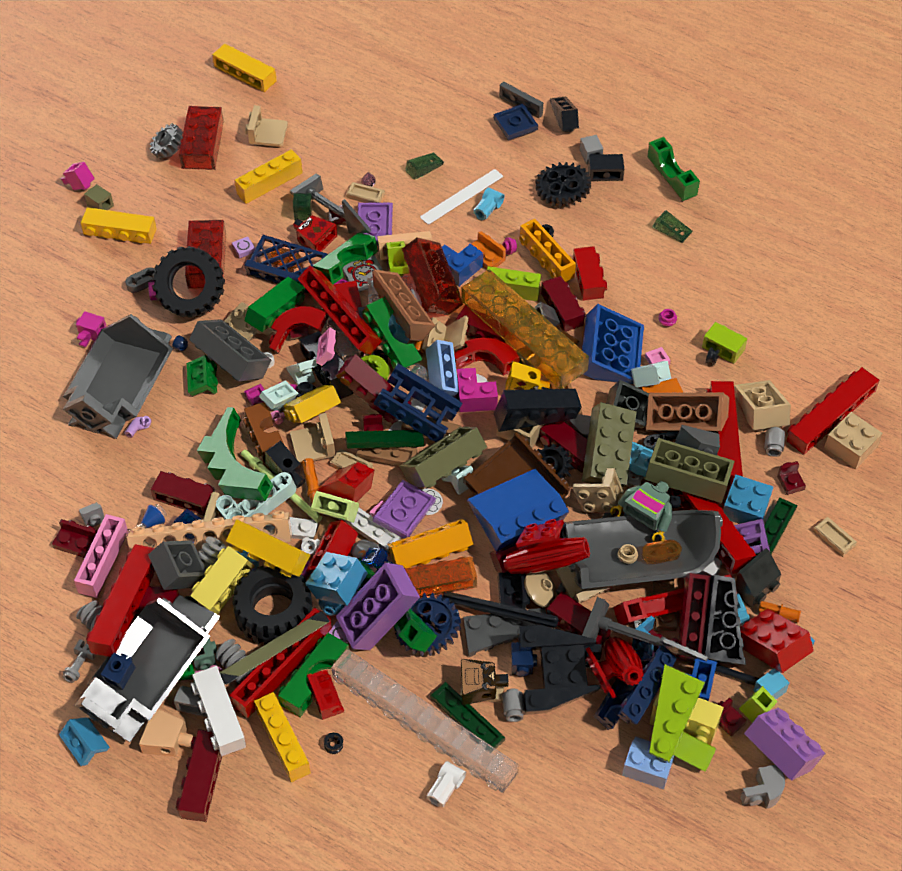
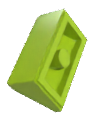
M683 732L673 755L706 771L716 748Z

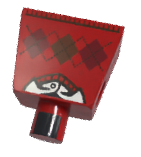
M310 216L305 222L297 219L293 224V228L296 229L297 241L303 247L322 252L337 237L336 224L316 216Z

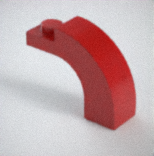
M309 306L295 307L285 311L271 326V329L276 334L271 336L269 348L280 353L288 334L297 327L307 326L322 332L329 315L320 309Z
M493 338L467 340L464 342V349L454 353L456 371L471 363L486 361L495 365L503 376L509 373L512 362L519 363L520 358L509 345Z

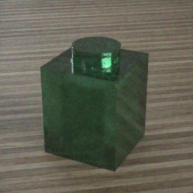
M294 193V220L306 221L312 216L311 193Z

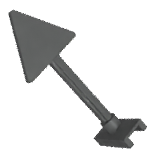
M317 173L290 190V193L294 195L295 200L292 202L295 206L298 207L308 199L316 200L335 214L343 217L346 220L347 229L350 234L371 232L368 225L345 199L341 201L342 209L319 194L323 190L321 176Z
M599 597L595 601L582 636L597 639L600 629L612 630L655 646L663 645L673 654L703 661L708 659L707 656L664 637L659 638L613 622L612 619L605 617L610 605L605 599Z

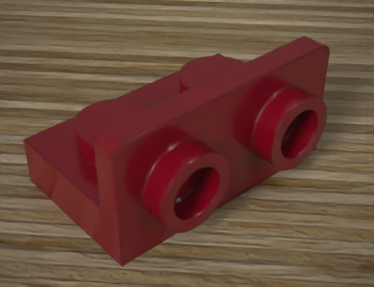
M61 519L59 521L61 529L52 543L53 548L85 558L97 534V530L88 525H79L73 520Z

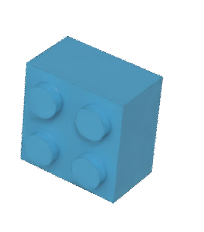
M735 475L724 505V513L730 521L738 524L764 519L774 486Z
M326 552L305 584L316 599L347 606L368 573L358 558Z

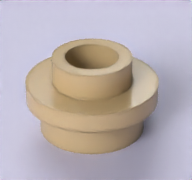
M625 544L618 550V558L623 563L631 564L638 558L637 549L633 545Z

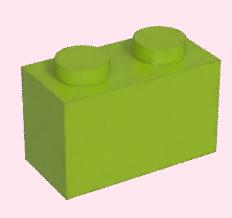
M715 322L705 334L702 348L708 351L711 347L715 351L718 349L720 350L719 357L735 364L744 352L748 338Z

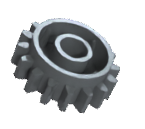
M173 123L170 126L166 124L165 128L161 127V131L156 132V137L152 138L154 141L150 143L151 152L160 159L174 155L183 142V132Z

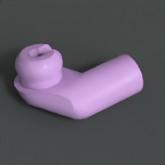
M150 417L134 418L125 430V435L132 438L137 430L148 428L151 424Z

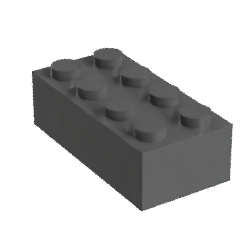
M222 319L197 321L189 339L195 344L197 349L206 353L209 359L217 362L221 369L229 372L233 379L240 382L262 379L271 363V359Z

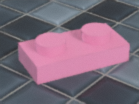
M330 327L318 340L316 363L321 366L327 361L332 360L335 354L336 331Z

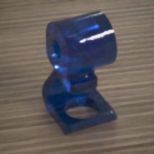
M370 547L361 560V563L373 564V567L377 569L376 572L384 563L393 564L391 561H388L387 552L378 547ZM375 552L373 557L367 559L369 554Z

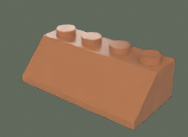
M374 269L372 272L373 287L377 291L378 297L386 298L394 311L393 315L396 318L397 324L403 328L407 338L423 341L435 327V324L398 273Z
M649 393L646 430L679 431L681 425H686L705 431H722L728 418L729 397L724 393Z

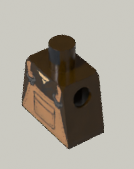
M461 659L462 705L495 699L496 687L509 686L508 674H496L495 663Z

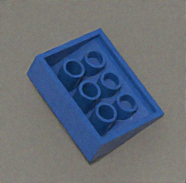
M597 304L586 314L580 373L595 380L610 382L622 380L628 384H634L631 369L641 365L644 325Z
M536 469L467 499L496 552L516 543L527 525L533 523L540 525L551 519H556V521L564 520L570 512L560 494Z

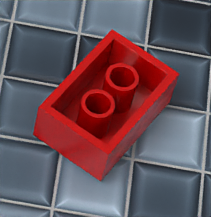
M768 608L740 626L743 650L781 673H784L814 652L809 631Z

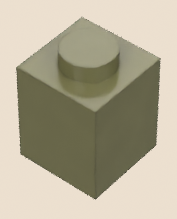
M97 184L84 194L87 206L90 208L109 210L114 206L111 193Z

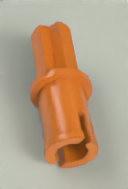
M761 601L759 606L760 613L768 608L789 621L799 622L801 610L784 607L783 604L776 605Z

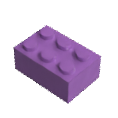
M779 707L758 715L744 733L791 781L811 772L825 755L821 746L816 741L811 740L805 734L804 729L796 725L789 718V715Z

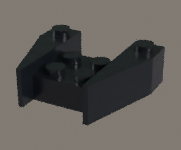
M543 625L519 626L517 630L519 651L540 650L544 688L525 690L523 692L525 715L550 712L595 693L601 688L600 685H587L584 647L594 646L596 639Z

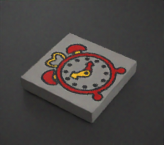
M375 255L367 260L351 262L342 268L348 282L356 280L359 292L373 287L372 272L374 269L382 270Z

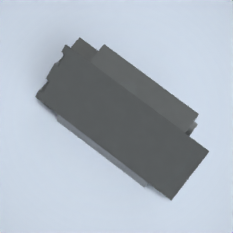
M132 314L101 329L63 396L68 400L63 410L72 416L68 425L75 427L76 424L85 427L86 431L97 434L101 431L106 432L109 437L117 439L126 421L137 417L173 348L168 343L172 336L168 333L148 328Z
M178 595L173 603L165 598H162V600L158 598L147 603L128 628L116 653L118 655L123 653L131 657L136 667L124 689L122 690L104 681L101 673L111 658L107 657L88 682L87 689L74 706L90 716V720L97 721L102 727L114 734L117 733L124 740L131 742L144 722L150 721L210 637L208 633L220 616L181 595Z

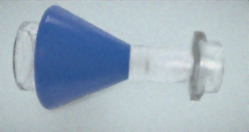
M158 504L154 506L148 505L142 522L137 527H144L146 529L165 523V517L167 516L165 510ZM127 529L126 537L131 529Z

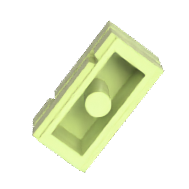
M316 491L311 510L354 523L359 503Z

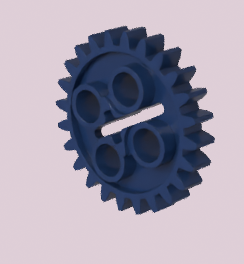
M423 593V598H419L410 609L437 635L426 650L429 656H431L434 650L440 654L439 648L441 647L447 650V643L454 644L452 638H458L457 631H461V620L458 609L455 608L454 603L450 604L449 598L443 601L441 594L435 598L434 593L430 595V598H427L426 594ZM394 626L395 635L399 639L400 645H404L406 651L411 649L412 653L415 654L418 650L410 648L398 635ZM420 651V655L423 656L425 652Z

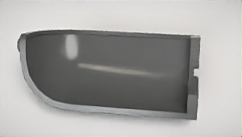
M672 511L671 522L667 532H664L665 542L663 544H660L662 540L661 535H657L655 541L652 540L653 534L657 533L659 529L654 531L630 515L564 522L561 530L562 538L585 537L589 543L590 557L569 565L570 571L575 572L576 584L581 589L684 578L689 573H700L712 563L719 550L723 520L718 511ZM630 544L637 549L638 558L634 563L626 564L619 560L618 550L623 545Z

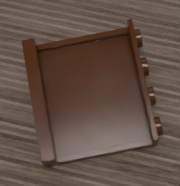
M517 432L511 440L474 472H469L463 479V483L474 495H478L536 469L560 494L562 499L570 491L568 482L562 477L559 478L555 474L556 470L549 463L546 464L542 460L541 453L536 449L533 450L528 445L529 441L527 438L519 435Z

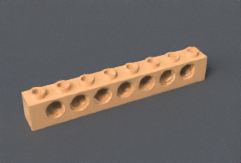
M275 511L268 515L256 513L251 517L238 515L232 517V519L215 518L207 522L196 520L190 524L177 522L172 524V526L159 524L146 529L144 527H135L129 531L127 541L129 551H132L135 544L156 548L162 542L168 541L165 538L166 536H172L175 539L174 541L192 540L198 552L202 549V544L206 543L208 536L205 532L211 531L215 534L213 537L220 540L227 548L228 546L232 547V544L226 542L229 534L225 530L232 529L236 519L283 542H291L289 512ZM271 524L275 529L268 530L265 528V525ZM190 533L194 535L195 538L188 539L185 536V534ZM151 538L155 543L150 544L145 539Z

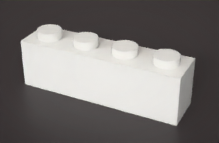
M214 666L192 674L194 682L191 683V688L194 696L199 695L198 707L201 714L204 712L207 718L204 719L207 731H212L214 737H211L214 750L219 749L221 756L246 748L243 732L218 667Z

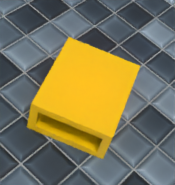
M322 385L284 404L285 410L283 412L288 421L303 423L340 404L341 401L334 386Z

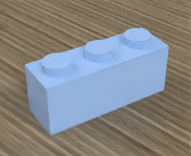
M436 340L426 349L429 383L454 397L459 393L453 343Z

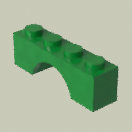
M665 137L649 142L647 157L683 201L697 196L700 180L692 170L686 172L681 170L675 160L673 147Z
M359 232L314 264L313 267L321 271L334 285L344 277L342 268L345 265L358 260H367L378 252L375 236Z
M383 297L366 305L362 311L363 319L381 339L382 351L390 358L393 369H395L397 364L402 365L408 370L418 366L422 361V357L414 344L399 342L392 336L389 330V319L394 311L386 298Z
M327 633L324 638H320L314 651L305 657L303 665L293 672L288 684L280 688L278 692L280 705L301 717L313 702L312 693L308 688L307 675L324 669L338 670L349 656V645L330 633Z

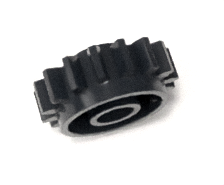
M552 444L551 447L544 445V449H538L543 457L542 460L546 464L555 462V474L559 478L571 477L568 471L574 468L569 464L573 462V459L568 457L570 453L567 450L564 451L562 446L557 448L555 444Z

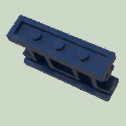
M397 364L387 380L388 383L395 386L390 393L382 388L374 401V405L422 433L430 440L439 441L448 430L446 426L441 424L442 419L445 417L452 421L463 403L402 365ZM399 386L410 391L409 394H406L402 390L398 389ZM393 396H397L404 402L401 404L397 400L393 399ZM411 397L427 406L424 413L408 404ZM432 406H434V407H436L437 409L441 410V411H442L441 414H439V413H437L436 411H434L433 409H431ZM428 415L429 417L436 420V423L434 424L433 422L426 419V416Z
M659 646L653 657L647 652L642 654L639 650L635 651L642 663L644 674L642 681L638 682L639 684L631 686L617 678L612 685V689L617 697L613 699L608 692L594 714V717L608 730L614 728L619 718L626 723H639L661 686L664 665L672 667L677 659L665 646Z

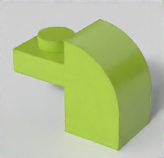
M404 241L386 243L389 272L398 273L400 276L408 274L409 269Z

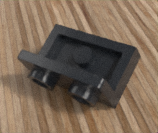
M498 573L499 603L525 609L526 605L530 604V597L524 585L525 573Z

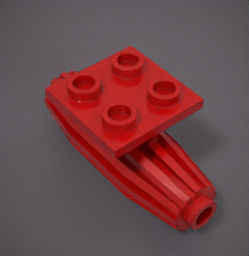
M551 519L540 525L536 523L529 524L525 527L516 543L517 547H526L508 553L504 559V567L511 574L538 573L566 567L590 557L589 543L585 537L560 538V532L564 525L563 519L558 521Z
M616 636L610 637L605 642V661L598 662L589 647L586 649L589 655L586 657L587 662L605 694L609 692L613 699L617 696L609 680L614 675L631 686L639 684L638 682L642 681V676L644 675L641 660L633 647Z

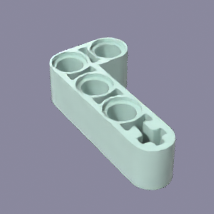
M283 472L270 480L273 488L268 496H272L267 498L266 501L244 499L237 505L232 497L222 495L217 499L216 507L224 519H232V517L238 515L251 517L256 513L267 515L296 492V485L291 475Z

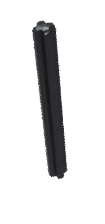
M447 591L443 593V601L449 598L450 604L454 603L456 606L555 628L558 625L557 616Z

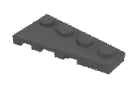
M545 608L528 609L546 614ZM495 614L463 617L468 655L470 657L476 655V652L493 649L496 645L511 643L514 639L518 638L517 630L519 626L538 624Z

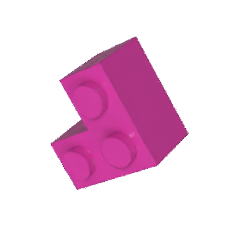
M476 368L457 369L458 399L463 403L460 407V413L495 410L498 404L496 382L477 383Z

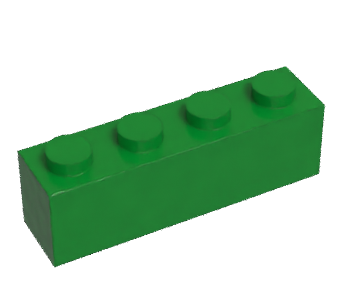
M290 277L285 278L248 307L244 321L261 332L268 327L271 328L274 321L282 313L303 302L306 288Z

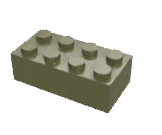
M602 402L592 408L582 482L602 484V478L605 476L607 468H615L622 488L627 485L637 411Z
M459 427L399 467L408 483L418 488L428 489L433 487L438 479L451 475V471L455 468L465 466L470 458L480 456L482 451L487 448V445L477 427Z
M658 438L648 465L645 480L657 484L659 481H663L673 489L722 503L734 461Z

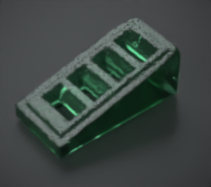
M430 153L407 160L405 171L413 179H418L442 166L444 161L435 153Z
M667 210L653 224L655 229L681 243L693 232Z

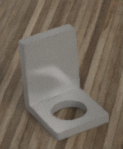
M97 502L79 509L86 526L94 527L101 524L105 517L101 505H98Z

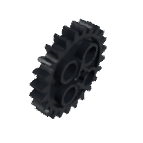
M559 162L558 166L552 164V168L546 166V171L541 170V175H537L535 180L538 196H541L542 201L546 200V204L552 202V206H555L556 203L559 204V207L562 204L568 207L569 203L575 205V201L581 202V198L586 199V194H590L591 177H589V172H586L585 168L581 169L580 165L574 167V163L568 165V162H565L562 165Z

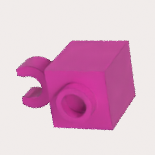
M84 161L72 164L63 173L65 177L61 178L64 185L70 184L73 190H85L91 186L90 183L95 179Z
M84 311L82 316L77 319L76 327L78 330L77 340H80L79 346L87 347L89 340H96L101 329L107 327L104 317Z

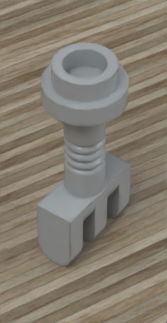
M81 639L74 647V653L78 655L71 667H66L63 671L64 680L70 683H74V681L79 679L80 674L78 671L85 659L94 660L97 655L90 653L88 644H85V641Z

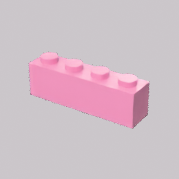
M105 515L74 579L78 593L95 598L98 597L128 533L125 519Z

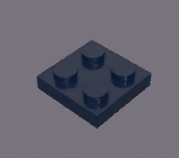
M524 104L493 114L494 121L508 140L538 130L537 122Z

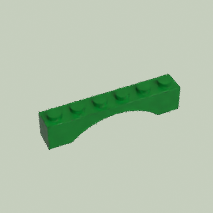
M361 561L360 563L368 574L358 588V592L375 574L369 566ZM411 609L394 624L398 635L410 648L426 652L437 637Z

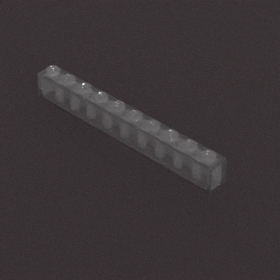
M347 649L331 667L333 679L338 684L346 685L354 695H360L365 698L370 706L381 709L386 717L389 719L394 718L400 722V725L405 730H411L416 733L421 741L429 742L440 754H446L451 757L456 765L467 768L472 776L486 781L491 789L504 793L517 776L519 764Z

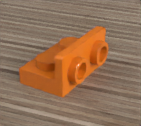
M479 231L478 239L472 245L483 252L484 268L487 269L488 266L497 268L505 261L506 249L489 235Z

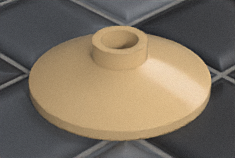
M544 572L526 574L524 585L527 594L534 603L548 608L557 597L553 581Z

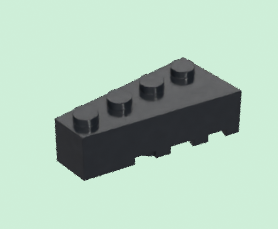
M319 331L299 339L300 351L306 361L316 360L318 340L322 335ZM335 352L332 360L327 361L323 366L317 363V366L312 367V370L322 385L334 386L341 400L352 395L353 390L342 384L340 379L336 377L344 362Z
M712 575L710 577L702 654L707 656L708 660L739 666L746 665V661L743 656L742 647L744 646L740 632L741 622L737 609L735 578L719 575Z

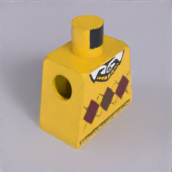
M512 362L505 390L549 389L550 382L540 380L541 371L539 369Z

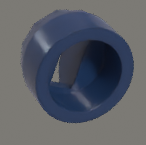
M180 335L176 336L172 348L178 351L186 350L188 347L187 339Z

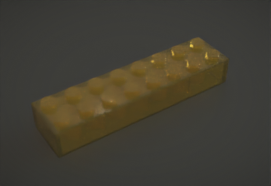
M490 269L462 286V302L536 369H539L558 389L564 388L588 371L589 356Z

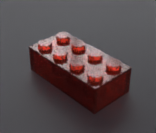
M188 106L179 151L182 169H216L224 124L222 107Z
M224 220L189 221L187 247L199 248L211 255L219 263L224 273L226 249ZM185 266L187 288H204L205 276L203 272L196 266Z
M415 238L402 248L404 259L408 264L410 275L413 278L416 291L422 302L421 305L426 312L450 315L464 305L439 242Z

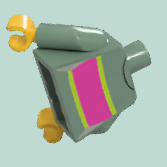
M659 481L656 486L645 482L642 486L638 485L629 488L618 501L619 505L612 507L610 513L613 515L616 510H619L617 516H623L625 512L654 531L659 529L657 533L653 534L652 540L655 541L656 536L661 535L662 540L660 544H663L665 542L664 532H667L672 519V505L669 503L670 496L666 493L669 486L665 482Z

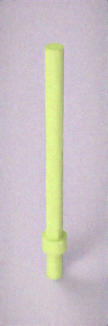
M247 450L241 452V456L249 462V466L254 470L266 473L270 480L275 477L258 457H254ZM296 493L290 497L314 521L318 523L322 520V516L312 511L311 506Z

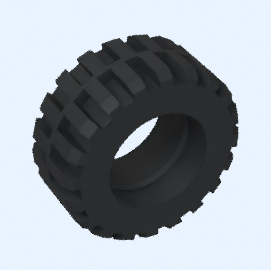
M190 246L187 248L177 247L175 251H168L166 257L162 256L159 259L161 262L159 265L156 264L154 268L156 273L152 275V280L154 281L152 287L153 291L156 292L155 297L161 302L165 309L182 317L195 318V316L205 315L207 311L211 312L214 309L213 306L221 301L219 299L220 296L224 294L223 285H225V279L223 278L224 273L219 263L211 255L199 248L196 249ZM187 265L198 267L205 276V285L202 292L193 299H183L173 290V278L176 272Z
M260 566L257 567L258 570L249 571L246 578L242 577L239 580V585L234 589L232 603L235 619L240 631H243L248 639L252 637L253 642L258 644L264 642V645L296 627L312 611L313 604L311 592L305 584L306 580L302 575L298 577L292 574L290 578L280 573L281 568L279 567L272 569ZM269 595H282L292 601L285 611L276 615H264L254 609L262 598Z

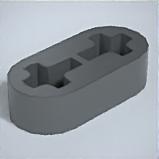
M149 267L127 277L125 282L127 290L131 293H137L148 288V283L154 282L152 275H155L156 270Z

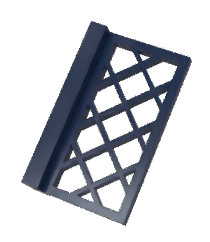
M262 235L250 260L247 259L244 266L247 275L276 284L290 277L301 284L298 278L308 267L301 269L299 263L308 260L313 267L312 258L320 257L323 259L328 254ZM265 241L273 244L270 248L265 250L263 248ZM287 247L290 251L280 255L278 249ZM276 250L278 256L268 259L266 254ZM304 252L306 256L296 259L294 254ZM262 255L266 258V261L261 263L255 262L257 257ZM292 255L294 261L285 264L283 258ZM278 260L281 261L282 266L272 267L271 263ZM297 265L298 271L288 272L287 268Z

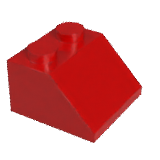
M360 462L338 469L319 487L318 491L357 503L371 489L375 469Z

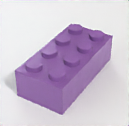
M384 563L351 599L349 604L337 614L336 618L352 649L371 650L420 596L403 565Z

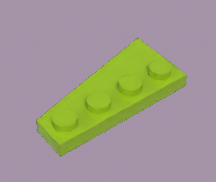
M664 665L649 754L670 763L705 682L668 665Z

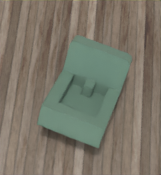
M210 638L203 645L205 654L196 656L193 659L196 670H206L210 666L216 665L214 654L217 652L215 641L210 642Z

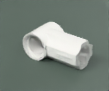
M446 761L439 771L437 781L427 794V799L437 807H444L454 789H458L462 784L466 771Z

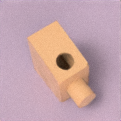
M157 709L150 721H148L139 745L144 754L176 756L180 746L191 748L192 739L195 735L186 733L185 721Z

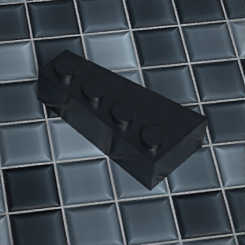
M576 389L503 390L494 411V417L498 432L576 419L582 406Z

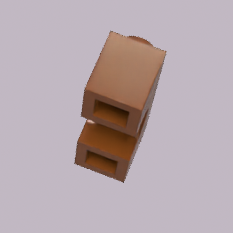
M265 402L244 408L245 416L242 419L245 428L249 427L250 429L248 433L251 442L256 443L255 451L257 456H261L265 463V452L280 440L283 443V440L278 430L270 433L264 432V430L273 427V421L268 406Z

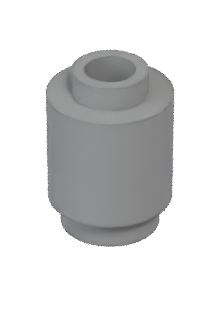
M772 427L766 431L764 449L769 456L777 457L784 451L785 432L781 428Z
M515 688L508 689L502 695L504 716L509 722L521 721L525 714L523 693Z

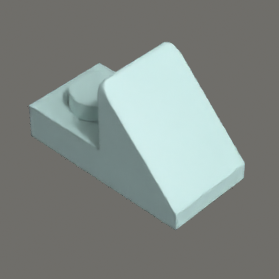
M315 359L286 367L297 385L301 382H315L312 367L317 366Z
M666 360L631 369L635 387L657 385L661 381L671 379L669 364Z
M285 380L262 391L259 397L274 411H281L284 408L283 405L292 401L298 395V392Z
M467 465L455 468L451 471V475L442 478L445 482H451L457 494L460 495L469 489L463 483V479L469 472H473V468Z

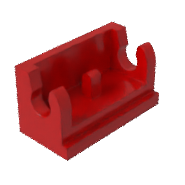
M328 670L308 674L309 687L322 720L344 713V708Z

